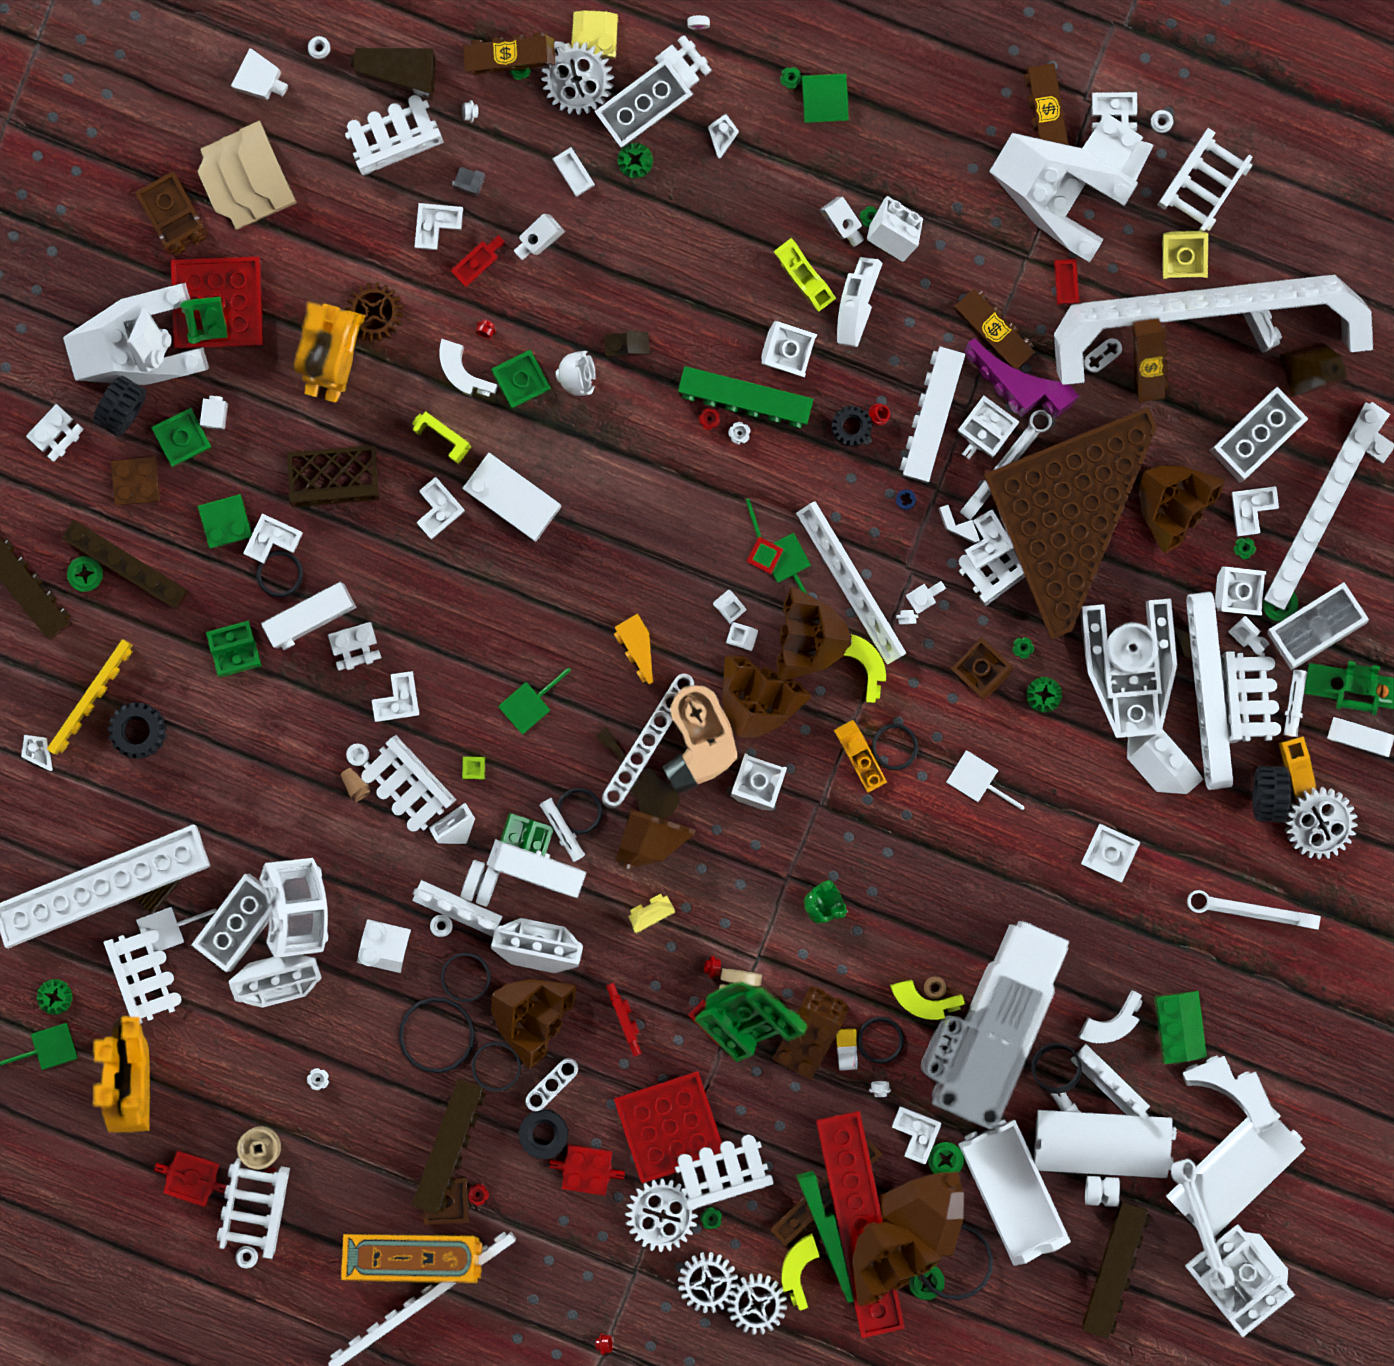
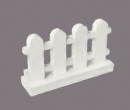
M413 95L409 98V108L402 110L399 104L393 103L388 108L389 116L381 118L378 112H371L368 115L369 124L361 127L357 120H351L348 123L347 128L349 132L345 133L347 140L352 139L357 152L353 153L355 160H357L356 163L362 176L444 143L439 129L435 128L437 127L435 120L430 121L425 108L429 107L427 100L422 102L420 96ZM410 114L414 115L418 127L410 130L405 118ZM393 122L398 135L389 138L385 125ZM372 130L377 144L369 147L364 133Z
M1014 549L1006 553L1011 559L1006 564L1000 558L987 564L993 572L988 577L980 569L975 570L967 555L960 557L959 565L962 569L959 572L962 576L967 574L975 585L973 588L975 593L981 592L979 596L980 601L985 607L1025 577ZM1016 565L1017 568L1014 569L1012 572L1008 570L1012 566ZM998 578L999 581L992 585L991 582Z
M1235 652L1223 653L1220 655L1229 743H1236L1242 740V737L1243 742L1250 741V737H1265V741H1271L1272 736H1276L1281 732L1280 725L1270 720V715L1275 714L1279 710L1278 703L1274 700H1269L1268 693L1275 691L1277 688L1276 681L1274 679H1267L1266 671H1270L1275 667L1274 659L1265 657V653L1259 654L1258 657H1243V653H1237L1235 657ZM1259 671L1260 679H1245V672ZM1246 693H1261L1262 701H1247ZM1248 715H1263V722L1249 723Z
M396 735L385 743L388 746L387 749L383 746L379 750L382 754L372 764L366 762L363 765L365 770L362 773V779L366 783L376 779L381 785L377 789V796L381 799H386L391 795L396 801L392 805L393 813L401 815L406 811L411 817L407 822L408 829L410 831H417L422 828L424 831L428 827L426 822L436 812L441 815L444 812L442 807L448 808L457 799ZM398 757L404 763L403 765L397 761ZM392 764L397 770L385 780L380 774ZM413 773L419 779L418 781L411 776ZM407 780L412 787L400 796L395 790ZM429 790L434 796L431 797L426 791ZM422 796L427 803L416 813L411 806Z
M421 880L418 888L413 893L412 901L494 937L495 929L499 926L503 917Z
M146 927L140 929L141 934L125 939L124 935L118 937L119 942L114 943L113 939L104 942L130 1017H140V1024L143 1023L142 1018L147 1017L149 1021L154 1019L152 1014L169 1009L170 1013L174 1012V1006L181 1003L180 994H169L167 985L174 981L173 974L171 972L162 973L159 967L160 964L166 961V954L163 951L154 952L152 944L158 941L159 934L155 930L147 931ZM146 946L149 954L133 960L130 951ZM122 954L125 955L127 962L123 964L119 957V955ZM154 967L156 975L140 981L138 972ZM132 975L134 983L129 985L127 976ZM161 988L164 996L148 1002L145 993ZM137 996L140 997L142 1004L138 1006L134 999V997Z
M1085 1044L1077 1052L1081 1061L1082 1072L1126 1115L1141 1116L1145 1119L1148 1116L1145 1111L1150 1106ZM1073 1056L1070 1060L1078 1067L1077 1059Z
M745 1135L741 1140L742 1147L736 1149L733 1143L724 1141L720 1146V1154L714 1155L710 1148L705 1147L699 1152L700 1160L692 1162V1158L689 1155H680L678 1158L679 1166L675 1167L676 1173L681 1172L685 1188L681 1189L683 1195L687 1194L688 1199L683 1200L685 1209H694L772 1185L771 1175H765L764 1170L768 1169L767 1164H762L758 1148L762 1147L761 1143L756 1142L753 1136ZM744 1153L749 1169L741 1171L737 1154ZM723 1159L727 1175L723 1177L719 1176L715 1162ZM702 1165L706 1182L699 1184L694 1167ZM751 1175L750 1180L744 1181V1176ZM729 1181L730 1186L723 1188L722 1183ZM708 1188L709 1192L702 1194L701 1189Z

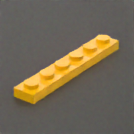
M124 639L121 640L48 746V751L53 754L65 751L69 745L67 740L70 735H75L82 726L80 723L84 715L88 716L95 707L93 702L97 697L101 698L107 690L105 685L108 680H113L120 671L118 666L122 660L126 661L132 654L131 647L133 645Z

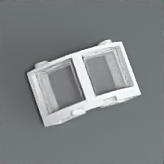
M313 858L264 864L260 881L266 894L267 903H272L273 917L269 918V933L266 943L275 958L323 952L325 942L328 941L327 903L321 878L322 873Z

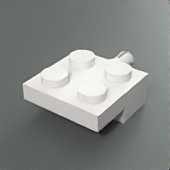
M983 396L957 431L969 442V446L962 455L966 456L969 450H971L966 457L970 460L971 456L978 449L993 458L1019 421Z

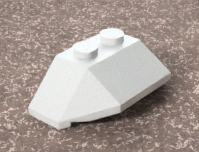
M1163 729L1161 734L1128 737L1127 759L1156 792L1188 794L1204 780L1192 762Z
M520 918L503 926L496 927L491 949L512 965L558 973L579 966L583 945L565 927Z
M302 954L278 958L273 956L249 963L229 981V985L236 1002H244L263 1008L305 997L315 984L321 980V974L315 958Z

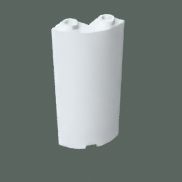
M1274 1108L1272 1110L1277 1119V1126L1256 1134L1247 1117L1196 1167L1197 1174L1194 1183L1213 1238L1306 1149L1300 1143L1302 1137L1294 1129L1290 1132L1278 1119L1281 1116ZM1178 1184L1166 1197L1196 1227L1183 1186Z
M1038 1110L1033 1160L1038 1171L1167 1178L1168 1170H1171L1173 1165V1157H1170L1171 1142L1176 1138V1127H1172V1118L1146 1117L1143 1119L1141 1116Z
M1002 1119L992 1129L979 1134L977 1131H974L964 1136L966 1140L958 1145L1013 1265L1025 1264L1041 1254L1054 1252L1070 1243V1239L1016 1121L1006 1122L1005 1119Z

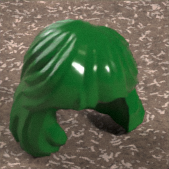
M831 880L820 883L805 896L804 908L814 923L841 919L848 912L839 890Z

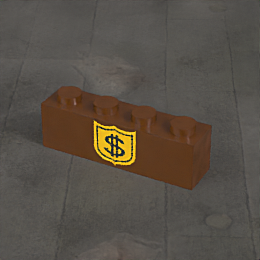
M542 32L534 33L533 37L527 38L525 35H515L510 40L492 38V42L484 43L483 40H474L469 45H463L465 72L472 75L555 65L554 39Z
M1055 63L1028 67L1027 74H1024L1025 87L1030 89L1031 96H1027L1029 109H1033L1034 117L1031 118L1032 130L1037 131L1038 139L1068 145Z
M973 288L954 306L953 310L1004 363L1018 370L1035 353L1033 350L1034 345L1026 337L1022 339L1017 334L1019 332L1018 328L1012 322L1007 323L1002 318L1004 314L998 307L994 306L992 308L987 302L988 297L981 290L976 291Z
M1159 318L1132 322L1134 384L1138 401L1145 402L1164 399L1165 389H1168V379L1165 376V373L1168 372V365L1166 359H1164V356H1168L1167 345L1164 343V340L1167 339L1166 327L1161 326Z

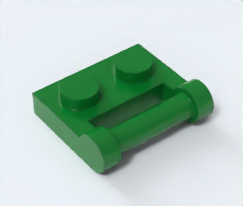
M221 297L186 300L181 303V310L185 313L187 322V338L189 343L195 344L201 340L228 337ZM194 310H200L203 325L201 330H197Z

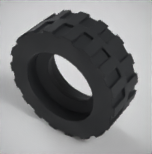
M542 1109L528 1114L521 1123L519 1130V1141L524 1151L537 1159L555 1157L563 1150L568 1139V1128L565 1120L553 1110ZM540 1123H547L554 1129V1139L547 1145H540L533 1139V1129Z

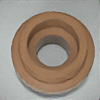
M930 977L924 984V991L928 997L938 999L945 994L946 984L940 977ZM934 983L939 985V990L936 992L931 990V985Z

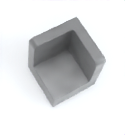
M461 167L456 180L452 182V187L478 197L485 174L477 170L474 172Z

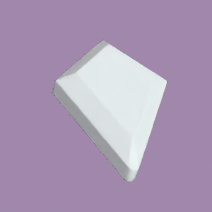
M726 114L708 126L719 159L739 133Z
M24 735L21 757L49 771L53 770L50 751L47 750L49 746L47 738Z

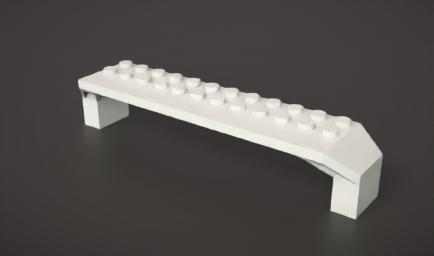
M1336 275L1071 304L1054 333L1057 374L1062 385L1085 382L1083 351L1103 328L1129 326L1134 321L1159 318L1160 322L1324 303L1341 315L1342 341L1350 352L1373 350L1371 310Z

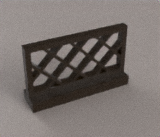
M375 445L287 453L289 502L291 507L380 500ZM362 452H371L372 459L366 466L357 459ZM340 454H347L352 458L344 468L335 461ZM318 456H325L329 459V462L322 469L313 463ZM302 457L307 463L298 471L293 467L292 458ZM354 461L363 468L356 477L347 471ZM332 463L341 469L334 479L325 473ZM310 465L319 471L312 481L303 475ZM367 471L373 476V484L364 485L359 479ZM345 473L353 481L348 486L342 487L336 481ZM321 475H324L331 482L326 488L320 489L314 483ZM299 477H302L309 483L304 490H294V483Z

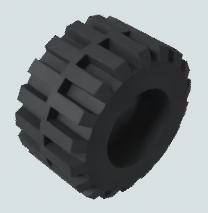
M123 375L118 377L111 383L98 403L93 422L116 437L120 436L129 428L138 415L146 397V389Z
M130 703L115 711L114 717H111L109 721L111 725L108 727V732H110L108 737L112 741L114 749H117L120 754L129 758H147L157 753L159 748H162L163 741L167 737L165 734L167 725H165V719L157 709L148 704ZM136 717L145 719L150 727L147 740L141 744L130 742L126 736L128 722Z
M1258 766L1253 782L1252 802L1254 817L1258 822L1284 823L1289 814L1291 798L1289 771L1287 767Z

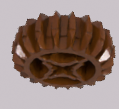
M378 282L375 283V289H372L371 284L367 283L368 290L364 291L363 287L359 286L358 289L361 292L359 295L354 291L351 293L356 299H347V303L351 304L352 307H345V311L357 313L358 306L361 304L365 308L366 314L364 322L359 327L358 335L362 332V340H365L367 335H369L370 342H374V337L377 336L378 341L382 342L383 334H385L387 339H390L391 336L388 331L392 330L395 334L398 332L393 327L395 324L402 326V322L397 320V318H404V313L398 312V310L404 309V305H396V303L400 302L401 297L396 296L392 298L396 291L392 289L387 293L388 285L385 284L382 290H380ZM372 295L383 296V299L376 303H370L365 300L366 297ZM389 301L392 305L390 321L383 315V311ZM367 305L375 310L380 308L378 312L382 319L375 315L370 317L371 312ZM375 321L384 325L383 328L377 330L366 328L367 325Z

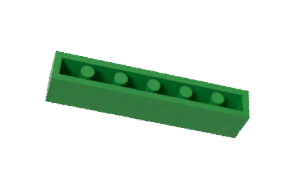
M684 366L678 394L682 395L681 399L694 402L696 398L704 400L703 404L716 407V404L725 406L724 409L737 413L739 409L746 411L748 416L759 418V415L767 416L768 421L780 423L781 420L787 421L789 426L802 429V425L807 426L813 398Z

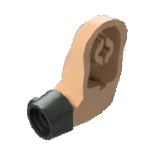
M691 685L682 688L676 694L670 708L672 719L681 730L687 746V750L683 755L679 754L663 766L677 794L715 778L728 769L737 759V751L729 720L722 710L715 693L703 686Z

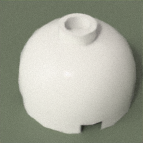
M587 351L568 354L563 358L559 369L556 371L557 381L561 383L566 392L572 395H590L594 391L595 386H591V378L595 379V367L592 357L590 355L586 356Z

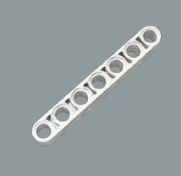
M678 675L603 793L602 801L607 807L616 808L624 800L673 721L671 709L666 706V700L669 698L674 699L680 691L677 686L679 680H685L689 686L694 685L690 675ZM662 717L665 720V727H657L654 724V719ZM644 736H651L654 744L652 746H645L642 738ZM634 754L640 755L642 764L634 765L631 762V756ZM627 773L631 779L630 783H621L619 775ZM609 792H616L619 796L618 802H610L607 794Z

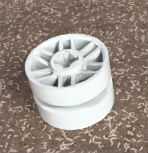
M474 860L460 898L472 901L475 894H477L476 903L487 907L500 871L489 866L484 874L485 863Z

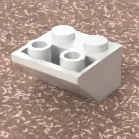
M887 196L869 226L867 240L904 262L918 247L923 218L916 212H912L901 205L900 202Z

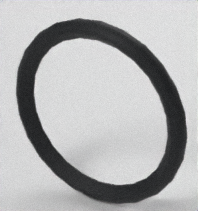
M270 552L266 561L276 555H283L292 559L298 568V580L295 586L287 592H273L262 582L261 570L264 564L259 562L256 570L258 584L270 596H289L299 588L302 582V565L289 552Z
M888 724L880 728L874 735L871 745L872 754L876 762L883 768L902 770L908 767L917 756V738L904 725ZM891 728H899L907 732L914 745L910 759L898 766L884 763L876 752L878 737L884 731Z
M584 788L568 790L559 798L556 805L560 812L565 798L570 794L579 792L588 794L595 800L598 807L596 821L592 826L584 830L569 828L576 835L591 832L599 825L602 819L603 810L599 798L592 791Z
M875 1017L866 1021L861 1026L857 1036V1045L859 1051L867 1060L877 1064L891 1062L900 1054L904 1045V1036L900 1026L895 1021L886 1017ZM878 1021L891 1024L899 1035V1046L896 1052L885 1059H876L869 1056L862 1046L864 1030L870 1024Z

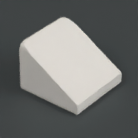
M727 590L713 603L729 624L747 610L731 590Z
M732 622L726 643L752 651L758 630Z

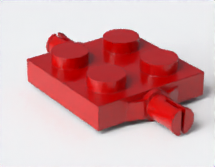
M615 983L606 985L610 1001L612 1000L627 1038V1044H629L634 1057L642 1053L637 1042V1034L640 1031L636 1020L631 1021L628 1014L632 1011L628 1000H623L622 996L618 994Z
M569 1144L564 1161L550 1160L549 1169L562 1170V1189L606 1196L607 1184L610 1179L624 1180L625 1171L612 1169L611 1159L613 1151Z
M177 1150L174 1161L170 1166L157 1162L154 1172L166 1175L164 1194L206 1207L213 1190L225 1194L227 1185L216 1182L220 1163Z

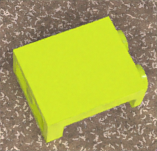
M426 411L423 415L419 414L412 423L414 425L412 430L417 435H420L425 427L429 426L455 445L448 456L457 464L461 462L471 448L467 441Z

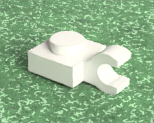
M942 581L929 589L923 584L907 594L906 597L916 613L919 614L935 604L936 601L933 596L946 588Z
M1246 616L1228 631L1243 647L1248 644L1257 655L1261 654L1265 650L1264 648L1269 645L1265 638L1258 636L1261 631Z

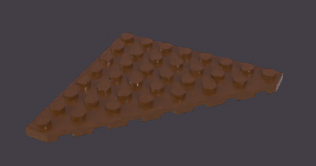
M1149 407L983 474L1050 639L1066 634L1074 628L1102 557L1156 432L1157 426Z

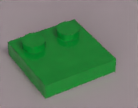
M531 349L491 369L510 409L551 389Z
M191 408L151 427L171 468L211 449V445Z
M241 494L198 506L209 549L251 538L252 532Z

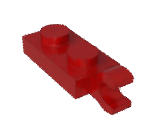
M499 235L488 245L482 241L451 272L467 288L498 259L495 252L505 244V241Z

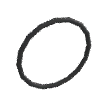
M431 997L417 1002L406 1012L400 1023L399 1042L403 1054L413 1066L425 1072L444 1073L456 1069L467 1059L474 1046L475 1030L470 1016L461 1005L448 998ZM430 1002H445L456 1007L466 1018L470 1029L469 1046L464 1056L455 1064L442 1069L427 1068L415 1062L407 1052L403 1040L404 1025L410 1014L419 1006Z
M965 1224L961 1225V1229L975 1234L985 1245L989 1257L988 1271L983 1282L978 1287L962 1295L945 1294L935 1289L925 1278V1275H920L921 1280L931 1292L945 1299L962 1300L974 1296L986 1286L992 1273L993 1255L989 1243L979 1231Z

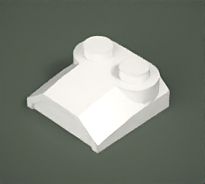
M143 308L127 340V344L141 372H149L154 368H158L164 360L167 348L171 345V336L166 329H159L147 309Z
M1269 310L1243 313L1262 353L1280 344L1279 339L1282 336L1279 329L1273 326L1270 320L1272 315Z
M774 321L769 329L762 352V364L770 368L805 377L806 367L817 334Z
M1222 567L1217 576L1215 595L1217 610L1262 616L1261 610L1266 571Z
M745 754L731 797L741 803L762 810H773L787 768Z
M367 919L357 963L401 973L411 929Z

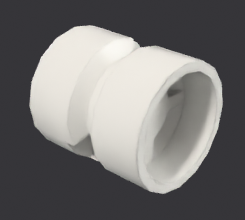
M1087 1176L1085 1204L1098 1206L1102 1202L1104 1206L1117 1207L1119 1202V1178L1106 1177L1104 1180H1101L1098 1176Z

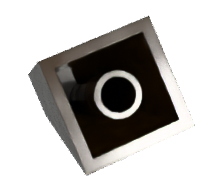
M355 48V54H351L350 66L354 67L357 75L434 101L436 55L433 48Z
M1324 343L1280 355L1291 397L1334 386L1347 378L1341 355Z

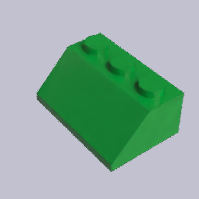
M1199 991L1154 996L1162 1062L1164 1064H1171L1207 1057Z

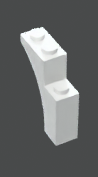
M1219 1056L1211 1057L1206 1061L1207 1063L1200 1066L1198 1064L1191 1065L1183 1072L1186 1086L1211 1088L1225 1094L1236 1102L1249 1118L1256 1134L1277 1126V1119L1256 1072L1251 1074L1250 1072L1242 1073L1235 1080L1225 1056L1220 1058Z

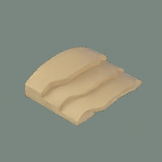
M260 121L200 149L204 159L199 167L198 174L215 212L231 218L236 230L297 203Z

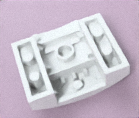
M1237 1224L1224 1236L1215 1241L1223 1266H1227L1233 1272L1234 1283L1232 1286L1222 1291H1216L1210 1286L1208 1274L1211 1271V1267L1205 1250L1188 1262L1185 1267L1239 1334L1244 1337L1295 1294L1287 1286V1267L1262 1236L1256 1233H1245ZM1218 1273L1219 1280L1224 1284L1223 1276Z

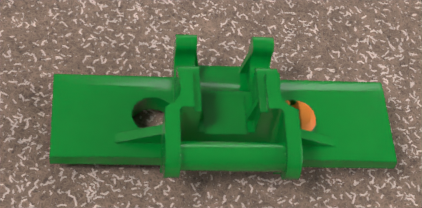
M1348 661L1346 669L1309 663L1304 694L1336 699V709L1370 712L1371 715L1376 716L1378 707L1394 709V678L1378 675L1380 666L1377 665L1368 667L1356 665L1354 661ZM1335 677L1343 680V687L1340 690H1335L1331 686V681ZM1344 692L1372 696V704L1343 699Z

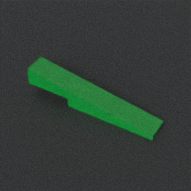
M810 1171L796 1175L843 1294L848 1303L854 1302L835 1217L831 1211L824 1213L815 1173Z

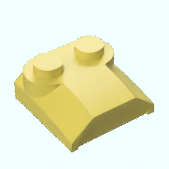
M601 11L574 12L572 48L576 41H578L580 47L587 42V49L589 50L596 46L594 53L597 54L603 51L600 58L616 59L618 14Z
M1199 231L1163 233V279L1173 277L1208 278V233Z
M659 894L650 899L651 904L643 908L642 904L630 910L631 915L628 918L632 923L635 933L675 912L667 895L663 897Z

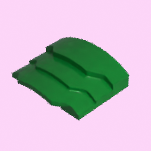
M742 981L725 986L708 995L705 1010L695 1018V1021L736 1062L753 1056L756 1044L759 1041L776 1034H780L786 1041H790L804 1035L807 1024L793 1010H787L764 989L756 988Z

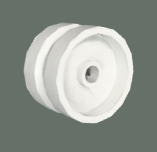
M1138 623L1125 624L1115 629L1109 636L1106 644V654L1110 663L1117 670L1125 673H1136L1150 667L1158 653V641L1154 633L1146 626ZM1129 645H1136L1135 652L1129 650Z

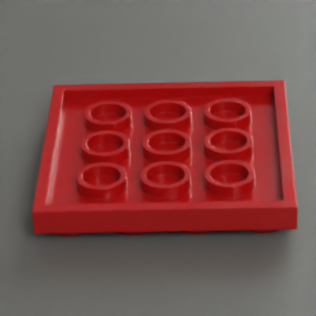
M260 257L171 260L172 286L186 283L190 300L221 297L228 330L227 338L201 340L195 344L189 343L185 313L182 312L181 307L173 309L174 349L263 346ZM194 310L197 330H201L203 325L200 310Z
M699 1071L614 1098L641 1184L676 1173L675 1167L679 1166L678 1158L682 1154L689 1155L693 1162L700 1160L699 1152L705 1147L710 1148L714 1155L721 1153L720 1146L722 1141Z

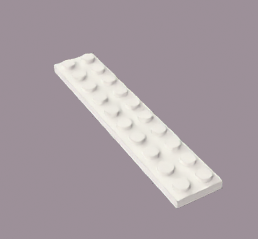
M193 824L1 902L0 933L5 948H11L210 867L197 826Z

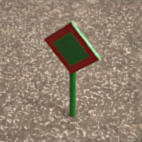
M746 499L758 538L746 562L772 574L784 549L762 538L750 499Z

